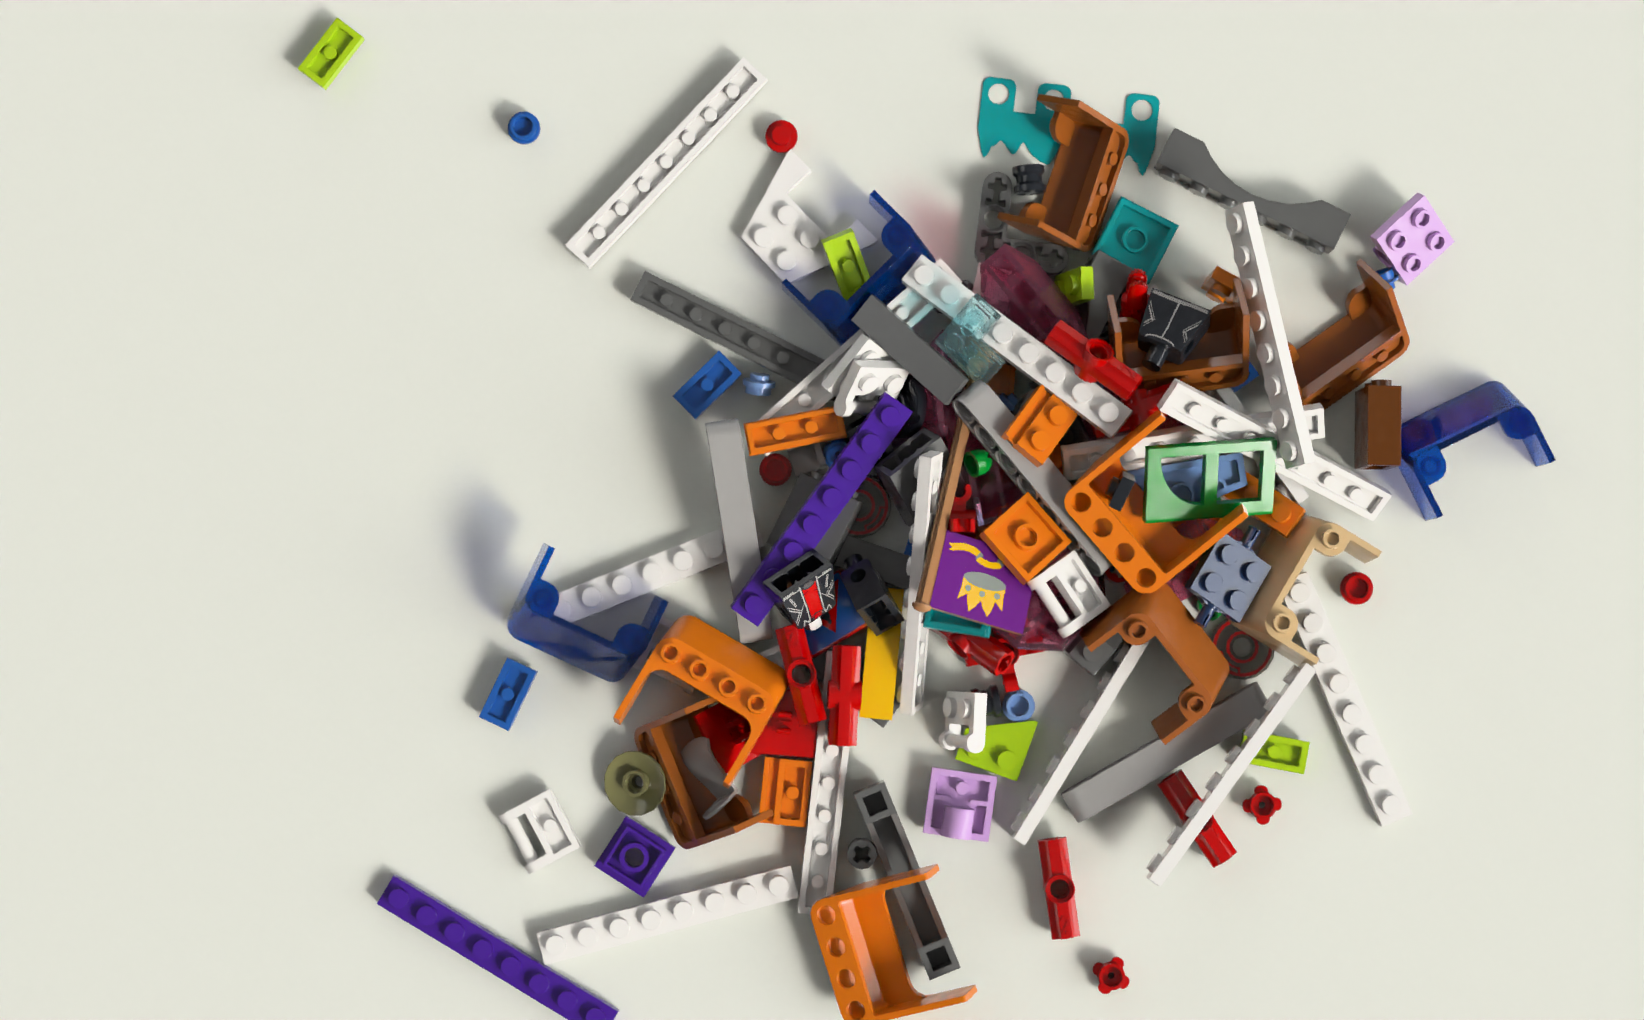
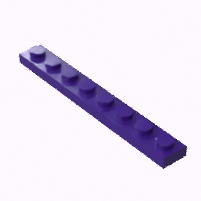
M884 391L730 605L731 609L757 627L760 625L774 605L773 600L763 585V581L817 546L913 411Z
M398 875L392 877L377 902L379 906L567 1020H614L619 1012L618 1008Z

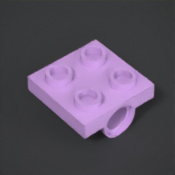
M1418 192L1370 236L1376 245L1373 248V252L1385 266L1392 267L1394 274L1399 276L1398 280L1405 285L1412 282L1455 242L1425 195Z
M932 767L923 833L962 840L988 842L997 776Z

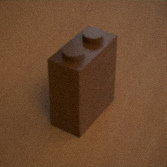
M1371 380V383H1365L1364 388L1355 391L1354 469L1388 470L1401 466L1402 386H1392V380Z

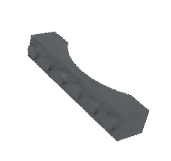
M1174 128L1154 169L1160 171L1159 176L1172 183H1176L1178 180L1188 185V190L1200 197L1209 195L1217 199V204L1226 210L1244 202L1254 201L1260 226H1264L1266 223L1276 228L1275 232L1279 236L1288 240L1296 238L1306 243V249L1322 255L1323 252L1329 254L1335 249L1351 216L1350 213L1323 200L1286 204L1269 201L1247 192L1221 171L1203 141L1177 128Z
M1098 250L1088 258L1085 266H1093L1094 300L1079 304L1077 331L1088 339L1098 338L1104 340L1101 333L1104 326H1108L1107 295H1114L1116 304L1118 298H1121L1122 294L1126 292L1127 281L1132 268ZM1067 359L1065 360L1070 365L1074 366V364H1072L1070 361H1068ZM1036 388L1019 397L1012 411L1014 416L1017 415Z
M884 780L853 792L887 876L920 868ZM925 880L893 888L929 980L961 968Z

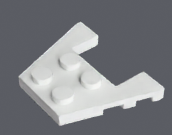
M791 149L784 157L741 237L746 245L785 286L830 265L821 240L828 236L787 195L811 173V169ZM858 219L849 227L855 234L860 251L874 246L878 242L874 235Z

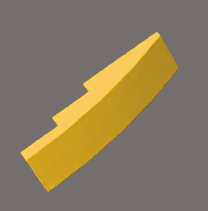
M888 588L902 613L904 589ZM901 623L878 636L874 634L869 626L867 627L862 680V703L859 717L892 720Z

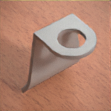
M698 737L684 747L681 755L689 771L717 798L703 814V818L706 820L720 811L736 795L738 789L733 782L729 789L723 786V781L727 774L715 759L710 749L709 738Z

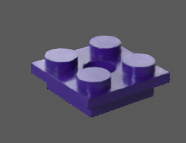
M626 815L594 866L644 898L676 847ZM630 848L640 849L644 855L643 863L639 866L630 865L626 861L627 850Z

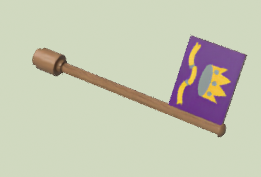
M970 333L967 334L962 360L967 363L969 368L967 375L969 381L965 384L964 390L976 380L982 379L983 372L987 368L994 366L997 355ZM958 416L918 592L912 606L919 612H928L933 609L1013 634L1022 635L1032 594L1027 583L1022 585L984 541L947 530L970 431Z

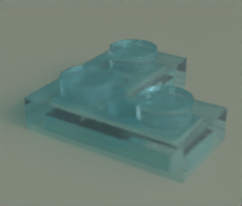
M977 293L972 296L934 343L974 381L981 380L987 384L1006 363L983 340L984 336L1001 318V315Z

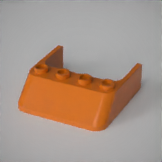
M1159 409L1098 458L1068 490L1064 498L1065 509L1132 588L1143 594L1153 593L1248 517L1246 508L1243 504H1240L1203 535L1196 538H1188L1179 533L1171 522L1144 524L1142 520L1144 491L1136 482L1121 512L1108 506L1109 496L1105 494L1111 478L1113 476L1118 478L1122 470L1126 471L1120 462V457L1166 420L1165 413Z
M684 615L673 623L656 645L613 719L615 723L621 725L652 672L660 670L670 673L740 714L748 721L751 733L723 781V786L729 789L787 691L789 684L786 672L781 666L697 617Z
M938 864L863 882L824 897L812 906L810 912L811 920L840 1013L844 1020L895 1019L964 1003L977 992L976 985H970L931 995L919 993L911 983L885 901L886 890L928 880L940 871Z

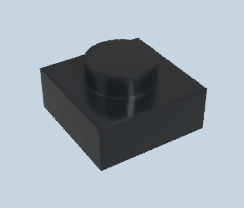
M1122 470L1118 478L1115 476L1111 478L1105 494L1109 496V507L1121 512L1135 483V476Z

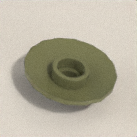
M627 751L616 756L608 765L604 776V787L609 801L619 811L627 815L642 816L655 810L662 802L666 791V778L661 765L651 755L641 751ZM636 776H640L642 778V787L636 784Z

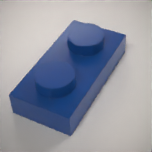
M718 351L673 397L697 420L742 376V373Z
M507 657L479 717L510 731L538 671Z

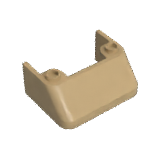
M1306 514L1303 515L1288 538L1271 529L1256 554L1260 559L1269 564L1271 569L1240 623L1232 622L1229 619L1228 621L1233 626L1295 664L1308 663L1310 666L1317 664L1320 658L1291 641L1298 629V619L1292 610L1282 605L1313 550L1328 557L1336 556L1345 551L1365 564L1378 558L1382 551L1338 524Z

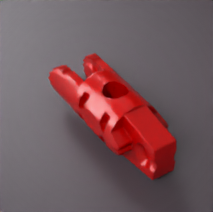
M1134 269L1129 274L1126 292L1121 297L1119 318H1135L1140 324L1150 296L1148 295L1147 275L1142 269Z

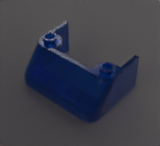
M875 190L869 195V204L888 222L882 230L881 240L892 256L847 301L838 292L830 289L820 291L809 301L787 279L782 282V290L840 347L860 330L851 319L871 295L878 297L887 306L907 288L901 279L921 255H924L933 263L936 262L933 254L911 225Z
M1498 381L1486 382L1401 424V466L1398 467L1425 521L1443 516L1429 488V485L1439 481L1446 472V461L1440 450L1497 422L1507 437L1513 440H1523L1536 467L1556 461L1531 411L1503 383Z
M543 543L507 618L508 632L515 639L609 682L620 681L627 675L648 647L669 602L655 595L641 625L636 623L623 625L617 631L613 641L554 615L559 603L557 589L551 583L541 579L555 550L549 544Z

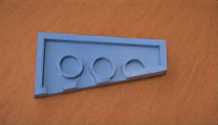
M1242 453L1219 455L1217 498L1248 485ZM1203 458L1161 465L1168 487L1178 497L1188 501L1201 502ZM1145 468L1127 471L1135 476V482L1144 491Z

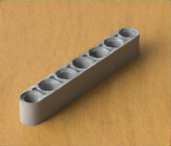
M981 380L973 382L952 401L954 411L1023 494L1029 492L1072 541L1067 547L1070 551H1076L1089 573L1100 577L1113 564L1065 509L1064 498L1072 485L1049 457L1043 465L1036 467L1013 448L1011 442L1001 438L1015 416L985 382Z
M738 418L705 423L733 601L761 564ZM735 612L741 644L773 639L769 612L758 627Z
M1257 681L1212 705L1205 716L1166 745L1158 736L1062 792L1061 795L1077 823L1082 822L1248 727L1253 719L1260 720L1267 711L1263 708L1267 698Z

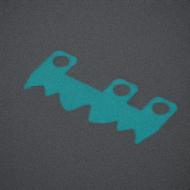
M986 78L983 82L978 123L983 157L987 156L991 146H995L999 141L1005 144L1011 154H1015L1021 144L1025 143L1033 157L1046 165L1050 164L1061 145L1053 140L1049 129V124L1055 111L1047 109L1044 104L1037 101L1035 114L1014 112L1015 82L1004 78ZM1044 83L1038 88V94L1045 95L1050 90H1057L1062 93L1064 98L1071 99V90L1065 85ZM994 84L1005 85L1009 90L1008 100L1003 104L993 103L988 96L991 86ZM1133 93L1126 99L1124 124L1118 125L1123 127L1129 136V145L1125 158L1131 156L1133 161L1138 163L1139 172L1143 176L1155 148L1160 102L1156 96ZM1139 100H1145L1152 106V115L1144 121L1137 120L1132 115V106Z

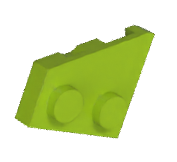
M1028 720L987 725L983 750L979 753H970L964 748H958L955 759L1017 781L1038 722ZM969 727L965 728L963 735L969 733Z

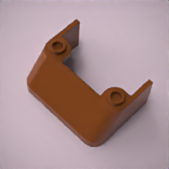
M1038 94L1037 101L1055 111L1050 121L1049 129L1053 140L1061 144L1041 204L1028 202L1020 211L1019 216L999 212L997 219L1025 234L1073 250L1088 252L1095 246L1128 149L1129 136L1123 127L1080 100Z
M1362 259L1358 260L1356 264L1363 283L1348 293L1345 301L1347 315L1297 350L1287 341L1302 405L1321 403L1324 410L1403 355L1409 346L1410 338L1392 286Z
M1233 278V302L1219 304L1211 309L1210 327L1185 361L1177 365L1165 360L1159 372L1151 371L1142 364L1147 352L1138 348L1140 322L1132 317L1118 318L1114 295H1107L1108 332L1110 345L1114 351L1113 357L1143 377L1136 390L1148 389L1149 391L1172 383L1175 378L1178 380L1182 379L1184 383L1199 391L1236 387L1247 380L1249 376L1250 313L1240 278Z
M1167 583L1153 593L1143 594L1132 589L1078 630L1090 652L1117 632L1131 645H1142L1156 636L1192 683L1181 691L1178 702L1151 721L1152 726L1164 745L1209 712L1230 670L1229 663L1202 627L1193 622L1195 618Z
M711 697L638 727L634 734L638 751L651 755L661 765L666 778V791L660 804L675 840L684 849H691L735 834L775 815L772 809L753 815L748 800L736 794L715 815L706 820L703 818V814L717 798L689 771L683 762L681 751L693 739L703 737L693 716L708 709V705L717 702Z

